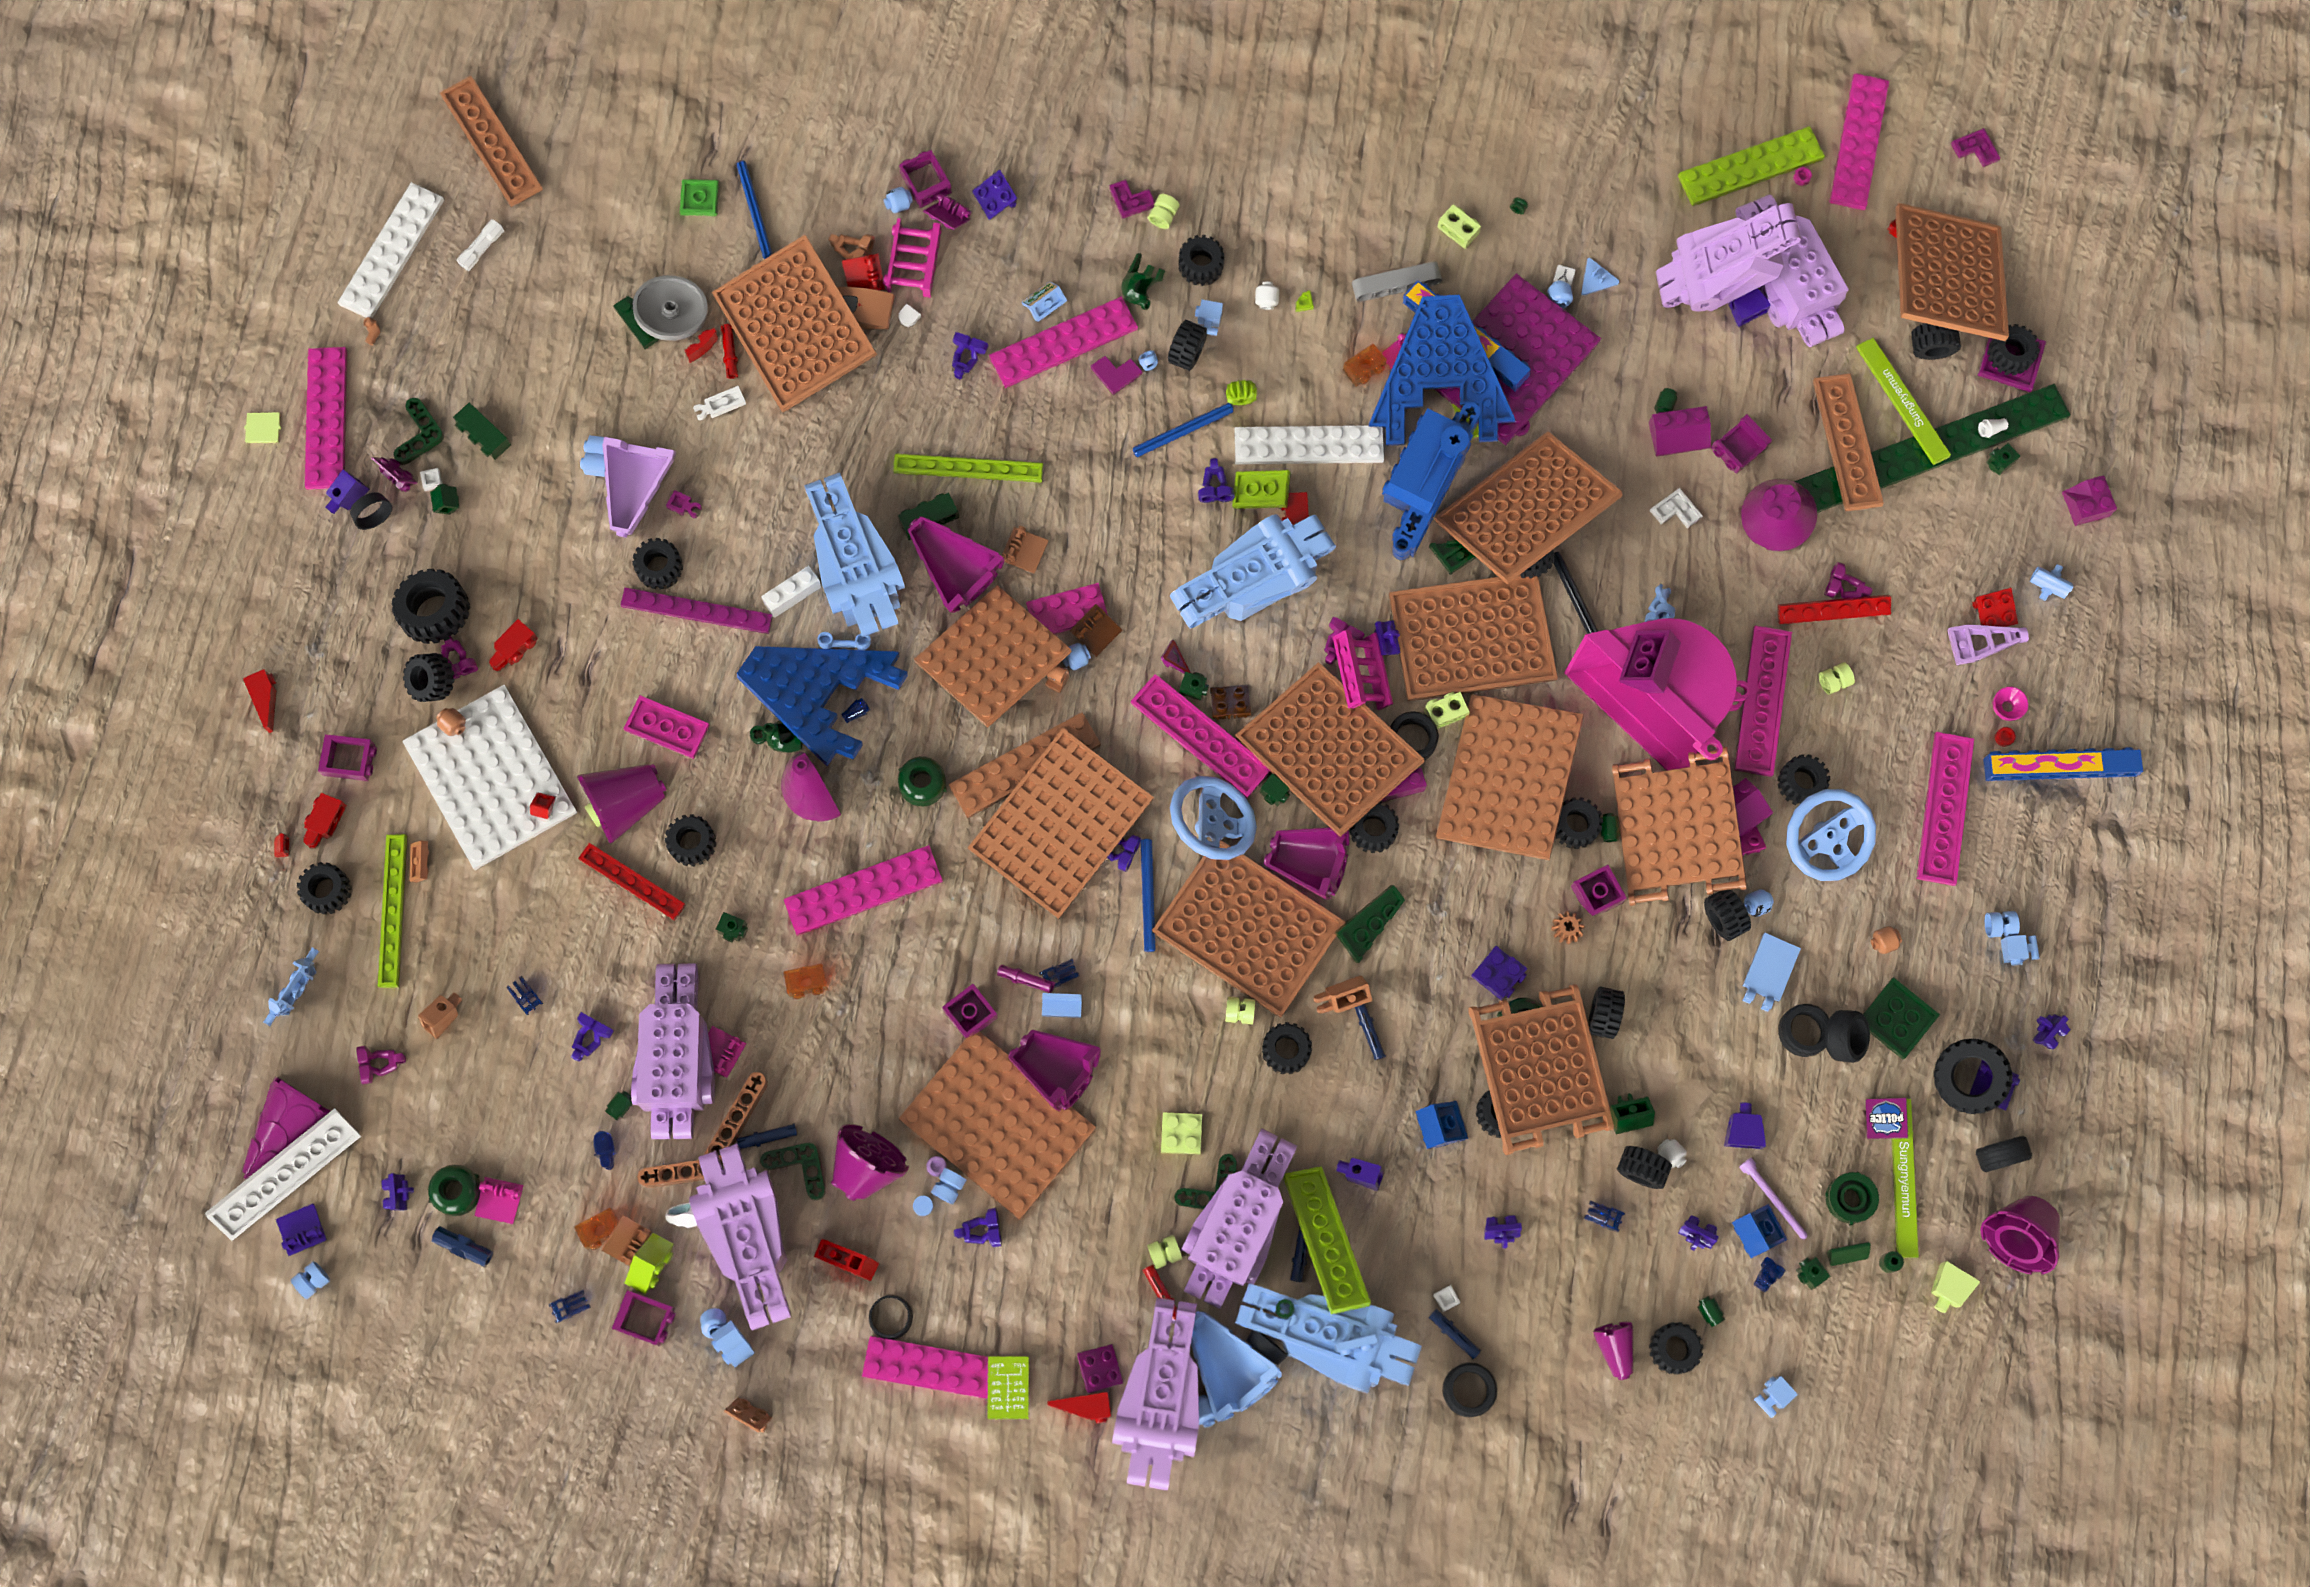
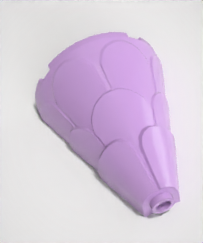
M604 437L602 446L610 530L615 531L617 536L627 538L628 535H632L647 512L650 501L658 491L662 480L674 462L676 451L659 447L652 449L628 444L619 439Z

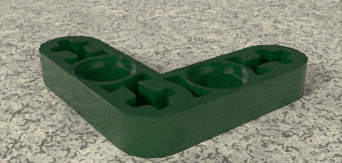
M410 398L406 402L405 407L422 432L395 449L393 456L401 465L409 464L440 444L444 439L442 430L418 398ZM413 404L419 409V414L412 408ZM423 417H428L429 423L421 425L420 420ZM433 432L437 434V438L432 437ZM418 441L424 443L421 449H415L414 444ZM402 452L406 456L404 459L400 455Z
M804 1143L771 1150L761 1156V1165L767 1170L802 1164L808 1196L815 1201L821 1200L825 1196L826 1190L819 1153L814 1144ZM807 1147H810L811 1150H814V1152L811 1153V1157H808L806 1154L800 1155L802 1159L798 1160L799 1155L796 1149H800V1153L806 1152ZM788 1151H792L795 1154V1158L791 1162L784 1160V1154ZM777 1153H780L782 1164H779L778 1160L773 1161L771 1166L765 1163V1160L768 1159L767 1156H771L774 1159L778 1158ZM811 1166H815L818 1169V1174L815 1177L807 1175V1170ZM820 1179V1182H816V1184L822 1191L818 1193L819 1196H815L814 1193H811L814 1190L813 1183L809 1184L808 1181Z
M1224 1154L1220 1158L1215 1192L1180 1188L1174 1196L1176 1204L1182 1207L1204 1209L1206 1205L1198 1204V1196L1204 1194L1208 1197L1209 1201L1212 1199L1211 1195H1214L1220 1188V1179L1223 1177L1227 1178L1229 1175L1220 1174V1170L1225 1171V1165L1222 1164V1161L1230 1158V1162H1233V1165L1229 1166L1228 1172L1236 1173L1237 1162L1235 1157L1231 1154ZM1182 1192H1186V1196L1192 1197V1193H1196L1194 1197L1195 1205L1190 1204L1191 1200H1185L1184 1203H1181V1199L1177 1196L1181 1195Z

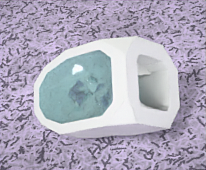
M690 1202L671 1207L666 1212V1220L671 1224L686 1228L697 1226Z

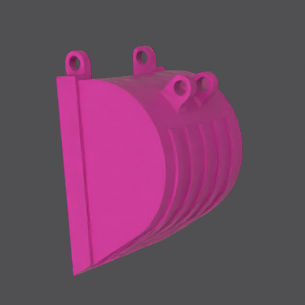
M1674 618L1656 619L1612 630L1586 634L1564 672L1569 679L1666 771L1690 767L1689 752H1700L1708 760L1717 759L1721 755L1723 748L1721 743L1713 736L1715 729L1728 712L1738 710L1751 693L1750 685L1747 682L1737 680L1731 656L1715 635L1693 622ZM1671 630L1681 642L1664 693H1645L1619 681L1636 631ZM1737 687H1742L1745 690V694L1741 695L1737 692ZM1734 701H1738L1737 705L1732 704ZM1707 746H1714L1717 749V753H1709Z

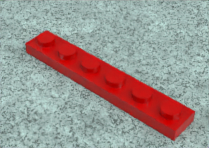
M1890 595L1778 604L1779 624L1891 615Z
M591 843L586 846L578 858L592 869L674 921L686 906L682 901Z

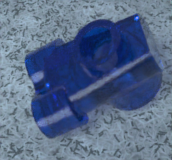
M1765 1257L1762 1261V1268L1754 1282V1285L1763 1292H1767L1777 1279H1781L1785 1273V1269L1777 1265L1769 1257Z

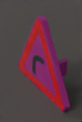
M1172 639L1162 654L1161 660L1167 668L1171 666L1185 674V671L1191 673L1175 640Z

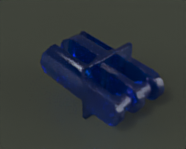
M1073 959L1056 966L1052 965V967L1039 972L1043 979L1050 981L1057 979L1054 988L1061 987V984L1080 976L1079 972H1075L1076 968L1074 965L1069 966L1074 963ZM1053 971L1054 975L1049 977L1048 973Z
M520 976L519 980L528 992L525 993L517 981L512 982V984L521 994L520 998L510 985L506 988L528 1016L531 1010H536L535 1007L539 1004L542 1005L543 1002L523 976ZM535 997L536 1000L531 1002L530 999ZM528 1002L529 1005L524 1008L523 1005Z
M599 1131L594 1135V1156L600 1158L602 1167L606 1170H611L614 1167L612 1155L617 1154L614 1141L609 1133Z
M1590 1200L1589 1205L1600 1210L1589 1207L1587 1213L1593 1216L1585 1215L1584 1219L1599 1224L1602 1228L1619 1232L1618 1227L1619 1224H1622L1621 1219L1622 1216H1625V1213ZM1612 1212L1616 1213L1615 1218L1610 1216ZM1609 1220L1614 1222L1613 1226L1608 1225Z
M584 1289L548 1304L549 1307H552V1315L556 1317L555 1323L573 1318V1315L591 1308L590 1304H586L571 1311V1309L586 1303V1297H581L568 1303V1301L584 1295ZM562 1303L563 1307L559 1309L557 1304ZM565 1311L567 1315L562 1317L561 1312Z

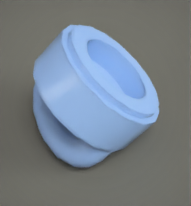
M1154 351L1144 352L1138 358L1140 365L1146 371L1153 370L1158 364L1157 355Z

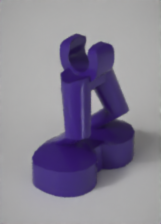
M955 332L952 342L958 348L954 352L952 367L955 369V378L962 379L964 372L969 373L978 362L977 354H986L989 345L982 340ZM964 349L971 350V359L966 364L961 362V354Z
M1211 458L1210 467L1205 468L1202 483L1204 487L1198 490V500L1202 503H1210L1216 500L1228 502L1234 499V488L1227 486L1228 482L1224 468L1218 466L1217 458ZM1212 475H1217L1220 481V486L1217 488L1210 485Z
M1132 835L1127 841L1122 839L1118 845L1123 846L1124 851L1119 854L1112 852L1108 859L1110 861L1118 860V869L1127 872L1139 848L1141 838Z
M582 1012L577 1017L582 1028L577 1032L572 1048L575 1050L571 1055V1058L578 1062L583 1059L584 1055L589 1056L601 1045L600 1036L610 1038L614 1032L613 1029ZM588 1030H593L594 1041L588 1046L583 1047L584 1035Z
M997 1208L987 1209L985 1218L977 1217L963 1222L962 1228L954 1230V1236L956 1238H964L966 1243L984 1244L989 1240L993 1248L1001 1247L1002 1239ZM978 1225H986L988 1227L987 1233L983 1236L971 1234L970 1230Z

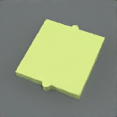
M280 412L247 413L246 426H244L246 430L245 442H279V432L282 429L280 426Z

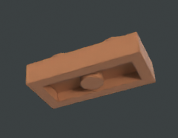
M421 840L411 844L410 882L417 883L427 879L429 872L427 867L429 855L428 841Z

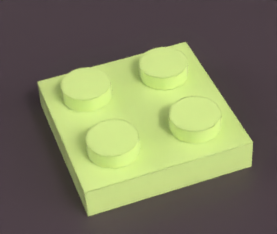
M1163 1112L1161 1153L1200 1155L1202 1114Z

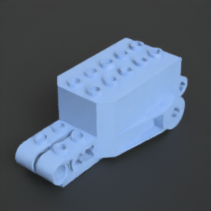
M840 472L824 478L828 492H825L821 480L804 485L819 524L814 534V541L822 586L832 613L836 614L842 611L847 627L858 624L862 637L879 631L874 619L876 616L882 630L899 624L894 612L895 609L901 608L897 591L905 588L894 557L868 516L855 511ZM829 500H832L836 511H832Z
M1274 514L1253 526L1215 557L1211 570L1178 587L1177 590L1170 594V598L1178 611H1181L1180 614L1189 629L1202 624L1225 611L1228 618L1242 621L1280 599L1300 592L1317 580L1315 574L1317 563L1315 561L1332 552L1336 545L1329 534L1324 532L1325 528L1317 515H1312L1292 525L1288 518L1282 521L1278 514Z
M1248 1284L1243 1302L1260 1308V1311L1241 1305L1235 1321L1236 1324L1282 1340L1281 1344L1289 1357L1300 1360L1332 1380L1358 1391L1369 1393L1370 1387L1378 1385L1380 1376L1404 1385H1410L1415 1367L1395 1359L1398 1358L1416 1364L1422 1346L1394 1335L1397 1325L1392 1324L1394 1318L1392 1312L1370 1305L1331 1314L1325 1296L1309 1294L1296 1300L1266 1288ZM1283 1299L1290 1300L1294 1305L1293 1314L1285 1319L1263 1312L1265 1310L1277 1314L1276 1305ZM1282 1303L1280 1305V1312L1282 1314H1284V1312H1286V1314H1289L1290 1311L1288 1309L1290 1306L1287 1303L1286 1305ZM1376 1334L1378 1343L1373 1344V1349L1362 1351L1361 1348L1353 1349V1354L1342 1356L1341 1352L1336 1353L1334 1345L1337 1343Z

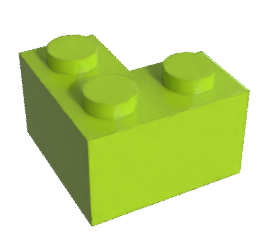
M653 1233L634 1255L625 1284L645 1295L650 1289H654L659 1281L657 1276L661 1273L664 1264H668L674 1253L671 1251L674 1244Z

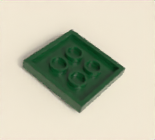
M1894 977L1890 979L1863 1013L1868 1021L1870 1033L1903 1060L1940 1016L1938 1012Z

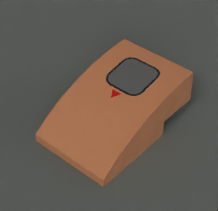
M837 287L862 330L889 329L894 294L866 288Z

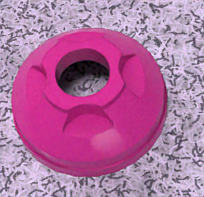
M2016 687L2000 689L1995 694L1992 703L1997 716L2006 721H2015L2023 717L2029 705L2024 692ZM2009 702L2012 705V711H2005L2002 704Z

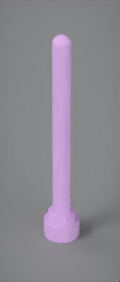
M1752 1157L1739 1166L1742 1172L1751 1175L1801 1239H1806L1808 1236L1806 1231L1758 1173L1755 1166L1756 1162Z

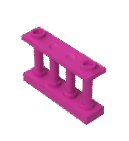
M897 218L896 225L893 224L892 227L894 240L888 274L884 275V285L887 287V292L891 293L892 284L918 287L920 290H923L924 297L931 298L942 232L941 223L933 222L932 229L928 231L902 227L901 218ZM901 235L925 237L930 240V245L926 247L899 243ZM898 251L925 254L928 257L927 262L922 264L898 261ZM895 268L923 271L925 276L921 280L894 277Z
M1344 630L1333 636L1348 708L1354 709L1366 703V701H1375L1377 710H1382L1392 705L1393 700L1377 633H1373L1362 640H1354L1351 630ZM1355 647L1364 648L1366 658L1357 657ZM1359 665L1368 666L1370 676L1361 675ZM1363 683L1372 684L1374 694L1365 693Z

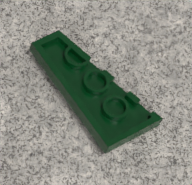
M1390 885L1334 932L1356 963H1360L1363 959L1362 956L1371 948L1378 934L1382 933L1386 923L1392 919L1405 901L1395 885Z

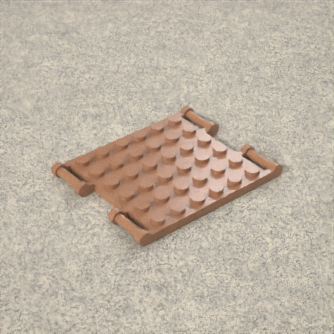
M1722 747L1723 750L1719 756L1723 758V762L1697 766L1696 761L1706 760V758L1701 753L1695 752L1688 753L1690 767L1653 773L1651 759H1645L1644 762L1612 765L1630 906H1634L1636 903L1655 900L1669 901L1668 886L1706 881L1708 895L1718 891L1739 888L1741 890L1747 889L1727 747ZM1717 750L1708 752L1711 754H1716ZM1646 769V774L1620 778V773ZM1739 876V881L1713 884L1712 880ZM1661 887V892L1635 895V891Z
M1576 984L1570 985L1569 988L1539 992V999L1543 1007L1511 1014L1507 1000H1500L1499 1003L1478 1008L1473 1006L1468 1009L1469 1016L1473 1022L1505 1155L1531 1147H1543L1544 1142L1541 1130L1573 1123L1574 1136L1581 1138L1585 1134L1614 1129L1579 988ZM1569 995L1573 999V1001L1555 1005L1551 1004V999ZM1497 1011L1502 1012L1503 1016L1481 1021L1480 1015ZM1603 1116V1122L1582 1126L1581 1121ZM1529 1133L1533 1134V1139L1513 1144L1511 1142L1512 1137Z

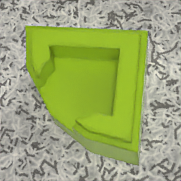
M1310 290L1302 293L1298 298L1295 312L1312 310L1314 308Z

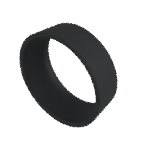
M369 493L359 498L352 505L350 515L358 529H372L382 524L390 516L392 504L381 493ZM376 502H382L381 506L373 514L358 518L359 514L366 507Z
M883 1296L870 1309V1327L881 1338L889 1340L898 1339L905 1335L912 1325V1309L908 1302L899 1296ZM886 1298H894L901 1301L908 1313L905 1327L900 1332L892 1335L879 1332L874 1327L871 1318L874 1306Z
M1251 1330L1246 1339L1249 1344L1276 1365H1279L1288 1356L1285 1351L1263 1333Z

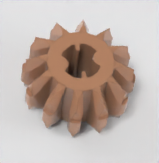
M1566 911L1564 915L1559 913L1557 915L1558 919H1553L1552 922L1555 925L1551 927V930L1557 931L1553 937L1557 938L1560 936V943L1564 939H1566L1567 945L1571 943V939L1576 943L1578 937L1583 936V932L1580 930H1583L1585 926L1579 924L1582 922V918L1575 919L1576 913L1570 916L1569 911ZM1567 924L1570 925L1569 931L1565 930Z

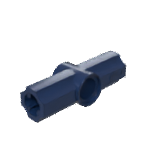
M439 1226L432 1235V1242L450 1250L451 1253L465 1260L467 1258L486 1268L492 1259L493 1251L476 1244L474 1240L461 1234H455Z

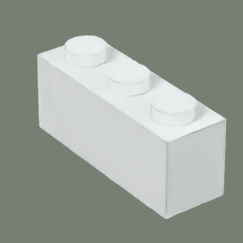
M808 565L761 597L763 603L775 618L820 589L821 585L819 579Z

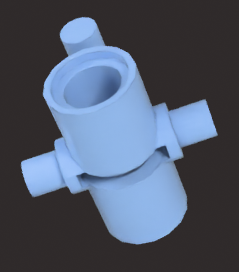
M2056 564L2054 570L2050 572L2039 566L2035 569L2030 582L2042 588V593L2039 596L2040 599L2046 601L2052 593L2065 599L2073 589V583L2061 578L2060 573L2063 569L2061 565Z

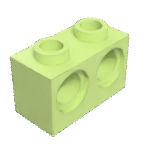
M1452 205L1439 219L1437 228L1466 249L1479 235L1481 226L1476 219L1466 215L1463 209ZM1451 218H1454V219H1456L1457 221H1456V222H1453V221H1451L1450 219H1451ZM1465 229H1468V230H1470L1471 232H1470V233H1467V232H1465L1464 230H1465Z
M1451 692L1446 694L1441 700L1433 699L1427 702L1424 713L1434 721L1437 729L1464 719L1469 715V710L1461 692L1456 694ZM1456 703L1459 706V709H1452L1450 707V704ZM1439 710L1442 715L1437 717L1432 711Z

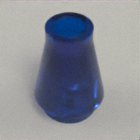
M860 698L859 700L856 699L841 715L846 723H849L852 720L867 715L870 708L865 700Z

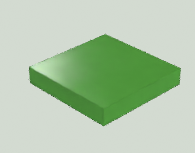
M682 179L680 215L717 216L719 181Z

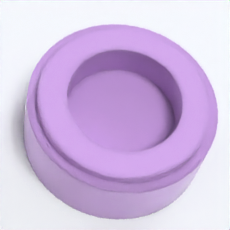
M934 1156L927 1162V1171L934 1177H939L943 1169L947 1168L945 1160L939 1156Z

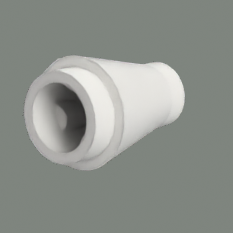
M1985 419L1979 423L1978 430L1982 437L1989 438L2002 430H2006L2008 422L2006 419Z

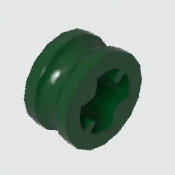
M1515 197L1510 205V209L1519 215H1523L1528 207V203L1518 197Z
M757 725L750 730V738L755 744L766 742V733L762 726ZM757 731L758 733L759 731H762L763 737H758V739H755L756 736L754 733Z
M1280 1300L1276 1305V1313L1281 1318H1289L1294 1312V1305L1290 1300ZM1282 1303L1284 1305L1287 1303L1290 1306L1288 1309L1290 1311L1289 1314H1286V1312L1282 1314L1280 1312V1305Z

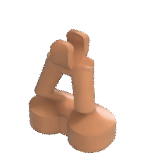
M831 234L829 241L836 252L845 259H851L870 254L874 247L875 238L869 234H865L861 239L843 234L839 237ZM844 244L856 245L858 248L849 253L843 246Z

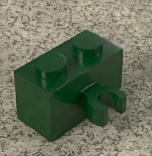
M1628 1093V1101H1624L1621 1096H1618V1104L1611 1105L1610 1108L1616 1135L1653 1126L1655 1110L1649 1097L1633 1100L1632 1094Z

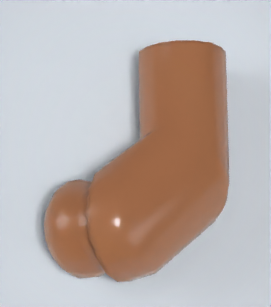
M367 317L363 322L369 332L365 342L374 345L380 334V328L375 319Z

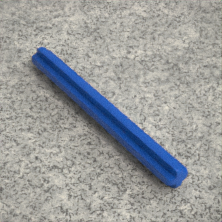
M745 161L737 162L736 165L762 255L766 259L773 254Z
M1226 403L1133 447V453L1136 457H1139L1233 413V406L1231 403Z
M1142 839L1140 842L1144 951L1154 952L1155 934L1152 932L1155 927L1152 840Z

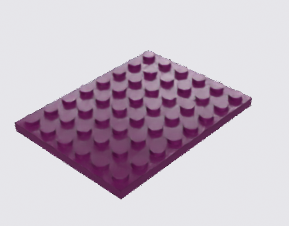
M1517 273L1473 320L1474 325L1478 328H1483L1488 336L1492 339H1497L1502 347L1506 350H1511L1516 358L1520 361H1525L1531 369L1530 376L1516 392L1498 379L1516 419V422L1498 423V440L1506 446L1601 342L1599 336ZM1460 388L1434 389L1460 410L1463 406H1460Z

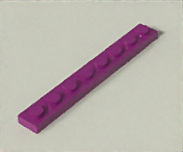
M626 587L624 588L620 604L623 608L769 634L773 619L772 614Z

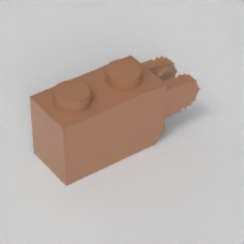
M1361 975L1327 987L1325 992L1319 993L1313 998L1316 1003L1328 1000L1327 1003L1317 1007V1013L1320 1014L1332 1010L1340 1013L1373 1001L1369 985Z

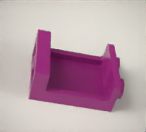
M1746 414L1735 427L1719 440L1714 441L1711 448L1713 453L1725 462L1727 468L1737 474L1765 451L1771 444L1772 439Z

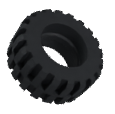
M427 569V571H417V574H411L406 581L403 580L399 584L400 588L394 592L395 598H392V613L405 634L414 641H421L424 644H430V641L433 644L440 643V640L443 639L446 641L450 639L449 636L453 634L455 636L459 632L458 629L460 627L463 628L466 623L464 620L469 617L470 603L466 592L458 580L444 570L437 569L435 571L434 569ZM436 596L445 597L442 607L437 612L428 616H417L419 607L427 599Z
M1971 1038L1952 1043L1943 1050L1935 1064V1087L1940 1097L1946 1104L1960 1112L1981 1114L1993 1110L2005 1100L2012 1086L2013 1074L2009 1060L1998 1047L1985 1040ZM1975 1057L1982 1059L1992 1070V1083L1981 1094H1966L1957 1087L1954 1081L1956 1066L1966 1058Z

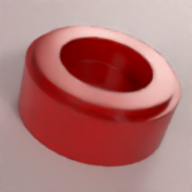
M2002 727L1995 734V741L2002 747L2010 746L2016 739L2015 732L2009 727Z

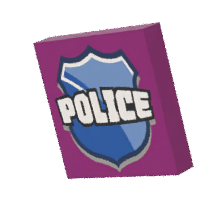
M1906 1098L1866 1099L1867 1139L1908 1138Z

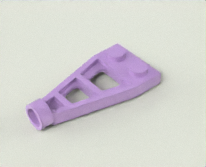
M1962 625L1950 627L1947 630L1956 665L1979 661L2015 644L2028 642L2029 639L2026 627ZM1991 634H2004L2006 642L1994 645ZM1971 635L1985 636L1987 647L1978 651L1974 650Z

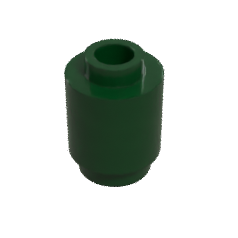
M1664 388L1660 392L1654 407L1656 413L1673 411L1678 399L1677 392L1670 388Z
M1613 813L1603 814L1602 829L1600 831L1601 838L1606 843L1619 841V818L1614 816Z
M618 1091L607 1104L608 1108L605 1112L615 1120H618L620 1117L622 1118L633 1105L631 1095L626 1091L622 1093Z
M1896 1251L1885 1253L1879 1259V1266L1886 1273L1899 1271L1904 1265L1902 1255Z
M1708 1295L1698 1301L1700 1305L1697 1308L1706 1323H1709L1711 1327L1725 1320L1724 1312L1715 1297L1710 1298Z

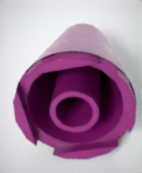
M1619 1322V1325L1610 1323L1595 1328L1593 1335L1613 1377H1618V1380L1629 1379L1630 1375L1633 1374L1632 1322Z

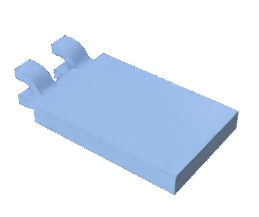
M1764 933L1742 985L1748 988L1742 1001L1750 1004L1757 993L1765 997L1761 1009L1768 1012L1772 1008L1774 1000L1778 1002L1781 1000L1801 948Z

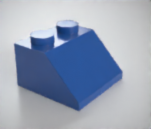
M1457 1101L1432 1104L1416 1111L1417 1120L1427 1149L1442 1147L1468 1139Z
M1769 1204L1732 1222L1734 1230L1739 1235L1744 1249L1750 1258L1788 1240Z

